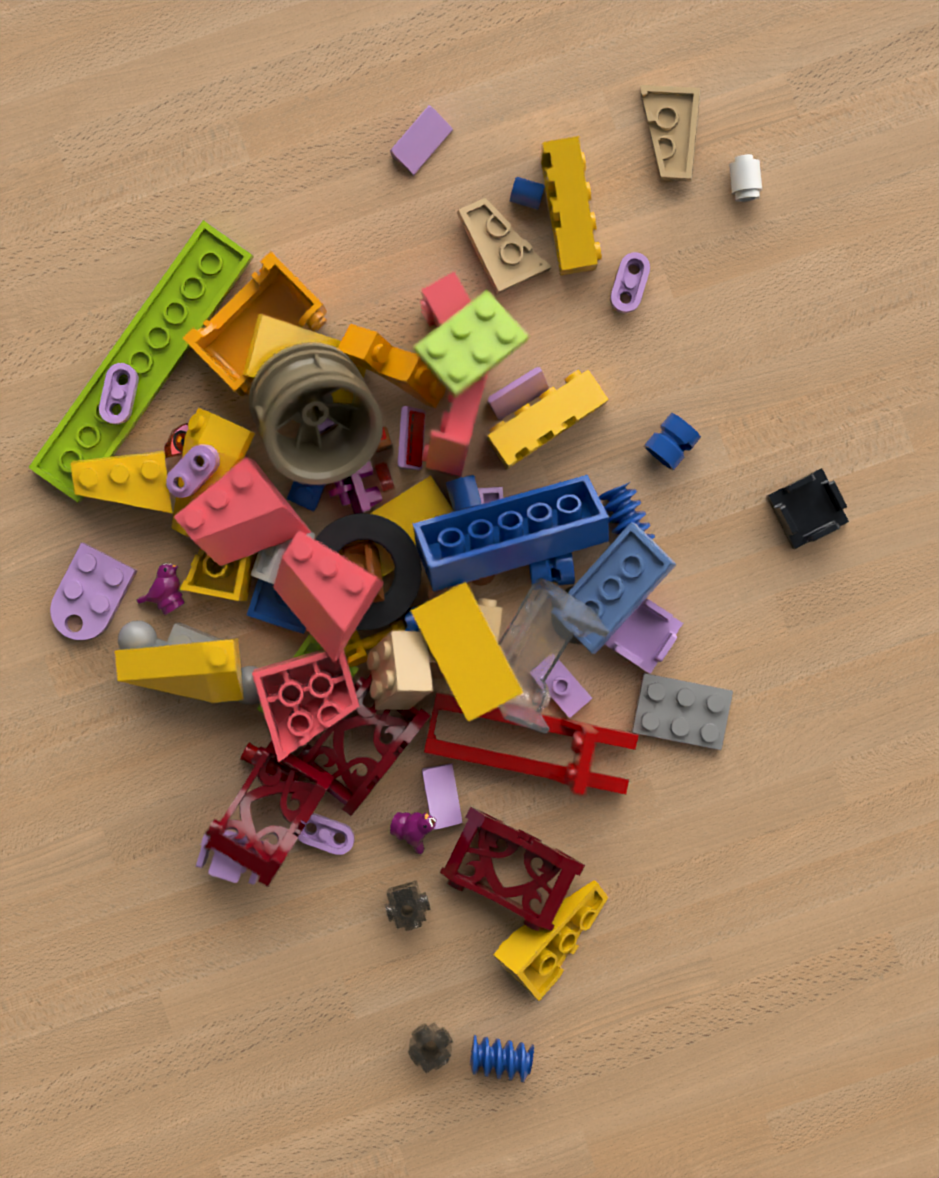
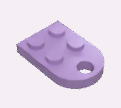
M81 543L51 602V618L57 630L64 636L74 640H88L102 634L111 623L137 570L85 543ZM74 614L78 615L83 621V626L78 632L71 631L67 624L68 619Z

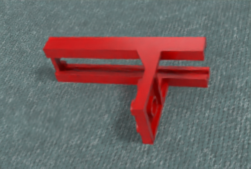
M436 692L424 753L548 778L568 785L573 794L585 796L587 787L627 794L629 779L592 772L590 769L596 742L636 750L639 736L637 733L500 705L478 716L484 719L573 737L571 750L575 753L573 763L568 762L567 766L436 739L434 732L439 711L446 710L464 714L454 695Z

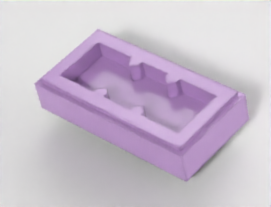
M553 653L530 671L533 677L569 718L592 699Z

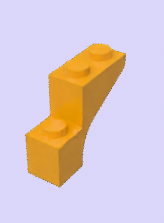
M350 323L337 349L348 355L355 365L378 374L425 405L436 409L440 399L445 394L446 387L418 355L392 346L376 331Z

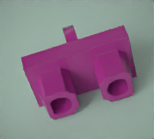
M370 460L354 474L334 482L336 488L329 491L330 498L339 496L342 506L351 504L354 514H363L371 510L372 506L382 501L379 488L375 486L364 489L361 480L373 475Z

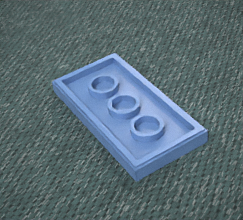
M631 522L551 612L591 654H596L677 564L636 523Z

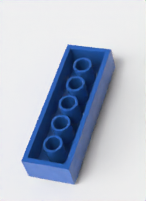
M584 475L413 523L416 548L434 592L609 542V517L589 476Z

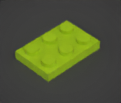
M487 290L415 345L414 352L456 398L525 344L529 336Z

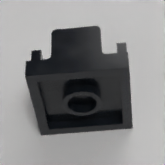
M822 468L767 495L793 549L806 543L814 542L840 529V526L849 522L843 510L847 508V505L835 481H829Z

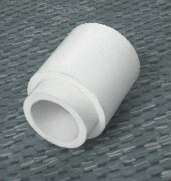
M750 154L735 157V162L729 164L732 194L735 195V200L737 202H745L759 199V191H762L760 160L753 159V155Z

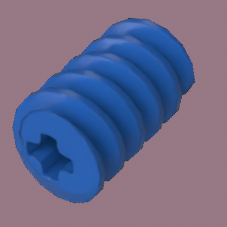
M629 483L602 493L599 496L600 501H609L604 507L605 511L614 513L609 518V523H618V526L612 530V534H621L631 522L636 523L644 532L651 526L649 522L640 523L646 512L635 511L642 502L641 500H631V497L637 490L627 489L626 486ZM647 534L651 539L655 538L654 534Z
M474 1035L470 1056L472 1073L476 1075L480 1067H483L484 1075L488 1077L491 1070L495 1069L496 1077L500 1079L503 1072L507 1071L509 1081H512L515 1074L519 1073L520 1080L524 1083L528 1074L530 1075L534 1044L526 1052L523 1042H520L516 1050H514L511 1040H508L504 1048H502L500 1039L496 1038L493 1045L490 1046L488 1037H483L480 1045H478L477 1037Z

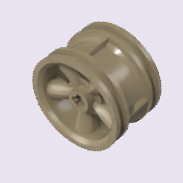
M322 343L293 345L269 358L253 379L249 393L251 416L272 463L288 478L313 485L333 483L357 472L375 453L383 429L381 411L357 366L341 350ZM340 388L346 389L353 393L352 403H333L331 393ZM327 417L338 424L331 431L320 436L318 425L322 424ZM292 419L301 424L295 439L276 432Z

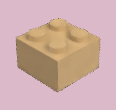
M391 631L369 651L367 666L372 674L370 694L371 698L374 699L375 709L409 710L433 691L428 647L422 632Z

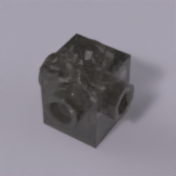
M417 880L391 887L387 890L389 903L385 904V909L389 922L395 921L396 928L404 927L405 931L421 927L422 922L427 919L426 911L431 910L427 894L426 892L421 894ZM405 905H409V906H411L412 908H411V909H406V908H404V906H405Z
M435 1022L429 1026L425 1023L411 1033L410 1050H408L409 1056L416 1066L421 1065L425 1073L432 1069L437 1070L450 1060L452 1054L451 1043H453V1040L445 1027L439 1028ZM433 1039L436 1045L433 1047L427 1046L426 1044Z

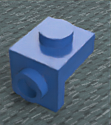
M294 480L287 500L314 512L326 484L313 485Z

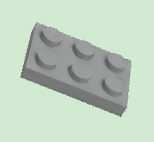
M643 673L631 732L722 750L733 691Z

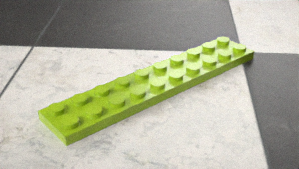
M202 220L28 468L77 503H81L85 496L75 495L70 463L72 461L113 457L191 347L183 337L193 327L197 331L205 327L203 322L206 319H211L254 258L253 255ZM125 363L135 369L139 382L130 418L123 424L114 425L101 417L99 404L108 369L114 364ZM124 374L119 377L120 385H125L128 382L127 375ZM116 404L113 406L112 413L114 415L120 414L122 410L121 405Z

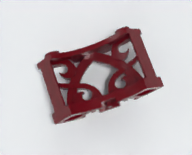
M372 674L367 679L361 676L354 685L360 705L356 708L359 715L343 720L345 717L340 719L324 731L313 747L308 743L297 757L322 773L325 769L315 762L319 755L324 754L328 757V763L324 764V767L337 765L338 770L332 774L335 777L327 791L344 804L342 810L350 816L354 814L431 716L422 708L420 711L415 707L409 710H396L410 721L408 722L404 719L390 716L391 709H385L383 714H376L378 709H375V702L372 707H366L363 702L366 694L370 691ZM377 725L373 740L375 748L382 756V759L378 762L373 758L363 756L356 757L347 762L344 752L345 731L358 726ZM383 726H388L385 733H390L393 736V740L388 744L380 740ZM334 731L333 748L323 746ZM362 763L367 767V773L359 775L357 768L351 773L349 768ZM341 775L347 787L336 778H338Z
M272 740L266 749L260 746L251 762L256 765L220 821L214 819L205 833L209 840L204 847L209 851L211 848H214L260 876L258 882L266 887H269L304 829L305 824L301 823V820L305 823L308 822L335 777L325 770L323 773L290 753L280 761L290 768L289 775L286 781L279 782L281 779L279 767H277L275 775L270 776L266 773V766L273 757L278 760ZM295 771L316 784L293 781ZM258 776V780L262 786L248 792L254 780ZM288 793L293 794L290 802L296 800L299 803L298 809L290 810L287 807ZM281 794L280 811L283 818L291 824L290 828L269 826L256 833L252 823L250 804L267 796ZM239 806L241 821L230 820ZM228 829L237 831V836L233 839L223 834ZM268 834H274L277 837V843L274 845L270 844L268 838L262 843L260 839ZM245 836L248 840V843L245 846H242L235 842L244 839ZM253 848L257 854L250 851V849Z
M470 806L465 817L468 821L445 868L442 867L440 871L443 876L448 878L447 884L459 891L467 888L506 907L524 918L523 924L531 929L540 931L542 927L552 931L555 926L552 922L575 875L580 876L585 865L563 851L541 843L542 840L521 829L516 830L503 823L502 820ZM480 827L478 840L479 848L470 847ZM499 839L506 841L507 849L505 851H491L490 846L499 848L497 846ZM521 846L526 849L524 853L526 871L534 880L518 886L504 887L496 874L492 858L510 856ZM466 853L477 854L480 857V860H473L466 864L472 865L475 868L473 876H467L458 871ZM534 858H540L543 861L542 867L537 868V870L543 873L540 876L532 867L531 863ZM559 873L553 888H551L548 882ZM486 877L491 888L479 883V881ZM542 887L549 896L539 914L532 909L531 901L532 899H537L542 904V895L537 890ZM523 895L522 905L510 899Z

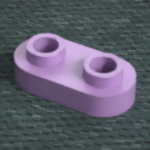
M633 252L627 254L619 265L610 295L611 305L617 312L631 313L641 302L650 272V263L641 253ZM636 265L639 268V273L636 275L631 274L628 267ZM628 294L631 299L630 302L627 304L622 303L620 295Z
M125 363L114 364L108 369L99 404L101 417L114 425L123 424L130 418L139 382L135 369ZM124 374L127 375L128 382L125 385H120L119 377ZM116 404H120L122 408L118 415L112 413V408Z
M206 444L191 448L167 476L166 484L171 494L179 498L195 494L219 467L220 457L216 449ZM199 455L204 458L203 466H200L197 462ZM179 477L184 480L183 488L177 483Z
M315 813L312 814L307 823L301 820V823L305 824L298 837L302 843L335 855L345 854L352 848L355 836L353 830L348 825ZM314 823L317 827L316 832L309 833L306 830V824ZM336 833H342L345 836L343 843L335 841L334 835Z

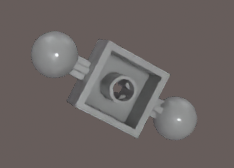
M138 620L124 625L118 635L120 650L222 640L183 623H174L166 642L157 638V634L150 624ZM246 666L241 668L244 700L238 701L243 704L253 705L260 702L252 675L253 670L258 667Z

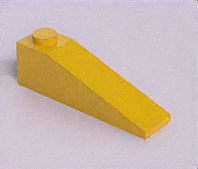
M198 407L188 423L182 458L191 448L206 444L216 449L220 457L218 469L195 494L184 498L176 497L172 529L190 537L174 516L244 459L255 433ZM199 455L197 462L200 466L204 465V458ZM179 477L178 485L183 488L184 480Z
M238 638L115 650L117 681L211 703L244 700Z
M593 880L563 900L552 922L555 925L552 931L542 927L540 931H536L524 925L514 931L507 940L503 941L493 955L535 999L540 1001L564 972L561 965L569 953L574 954L579 947L576 944L578 937L583 930H588L607 901L608 896L599 883Z

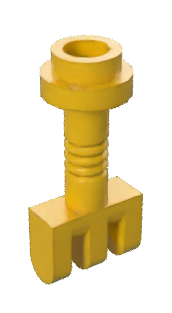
M402 620L390 623V628L364 639H360L358 632L354 631L344 647L349 667L366 662L368 657L366 650L376 646L391 631H405Z

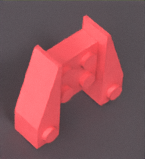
M488 373L456 398L449 391L448 402L452 403L450 412L444 411L440 426V432L443 433L431 431L429 444L426 443L422 461L426 462V469L459 478L462 477Z

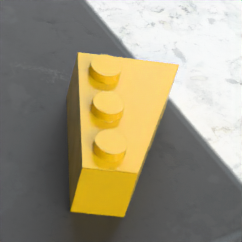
M164 451L78 460L70 463L75 495L172 513L170 492L166 484L167 469Z

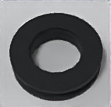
M352 514L332 522L315 538L317 542L336 553L346 544L356 540H371L382 545L391 555L395 566L394 580L390 589L384 594L385 600L372 602L355 630H372L386 626L400 618L412 605L421 584V560L413 540L399 525L385 517L374 514Z

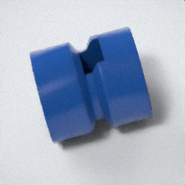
M670 413L660 425L661 432H655L645 443L644 448L664 466L674 470L684 459V450L690 451L700 440L701 436L681 417Z
M572 552L529 564L532 589L547 588L551 582H555L557 586L575 584Z

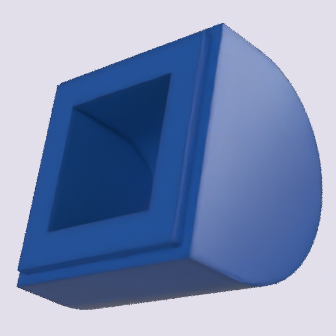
M517 177L513 184L509 202L539 210L545 186L541 183Z
M474 475L446 482L453 512L482 503Z

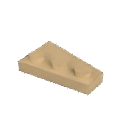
M640 85L661 180L692 182L700 88Z
M486 198L458 210L457 215L496 294L552 268L545 259L542 260L532 249L533 247L526 239L523 240L510 227L511 224Z

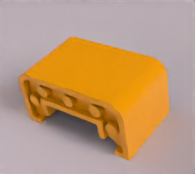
M271 251L260 261L263 265L259 270L260 275L254 272L251 275L252 279L210 321L206 319L203 322L206 326L205 329L202 327L197 331L193 327L183 337L195 352L240 396L249 395L254 379L243 375L258 315H265L310 331L312 330L313 332H317L327 321L324 317L327 313L324 304Z

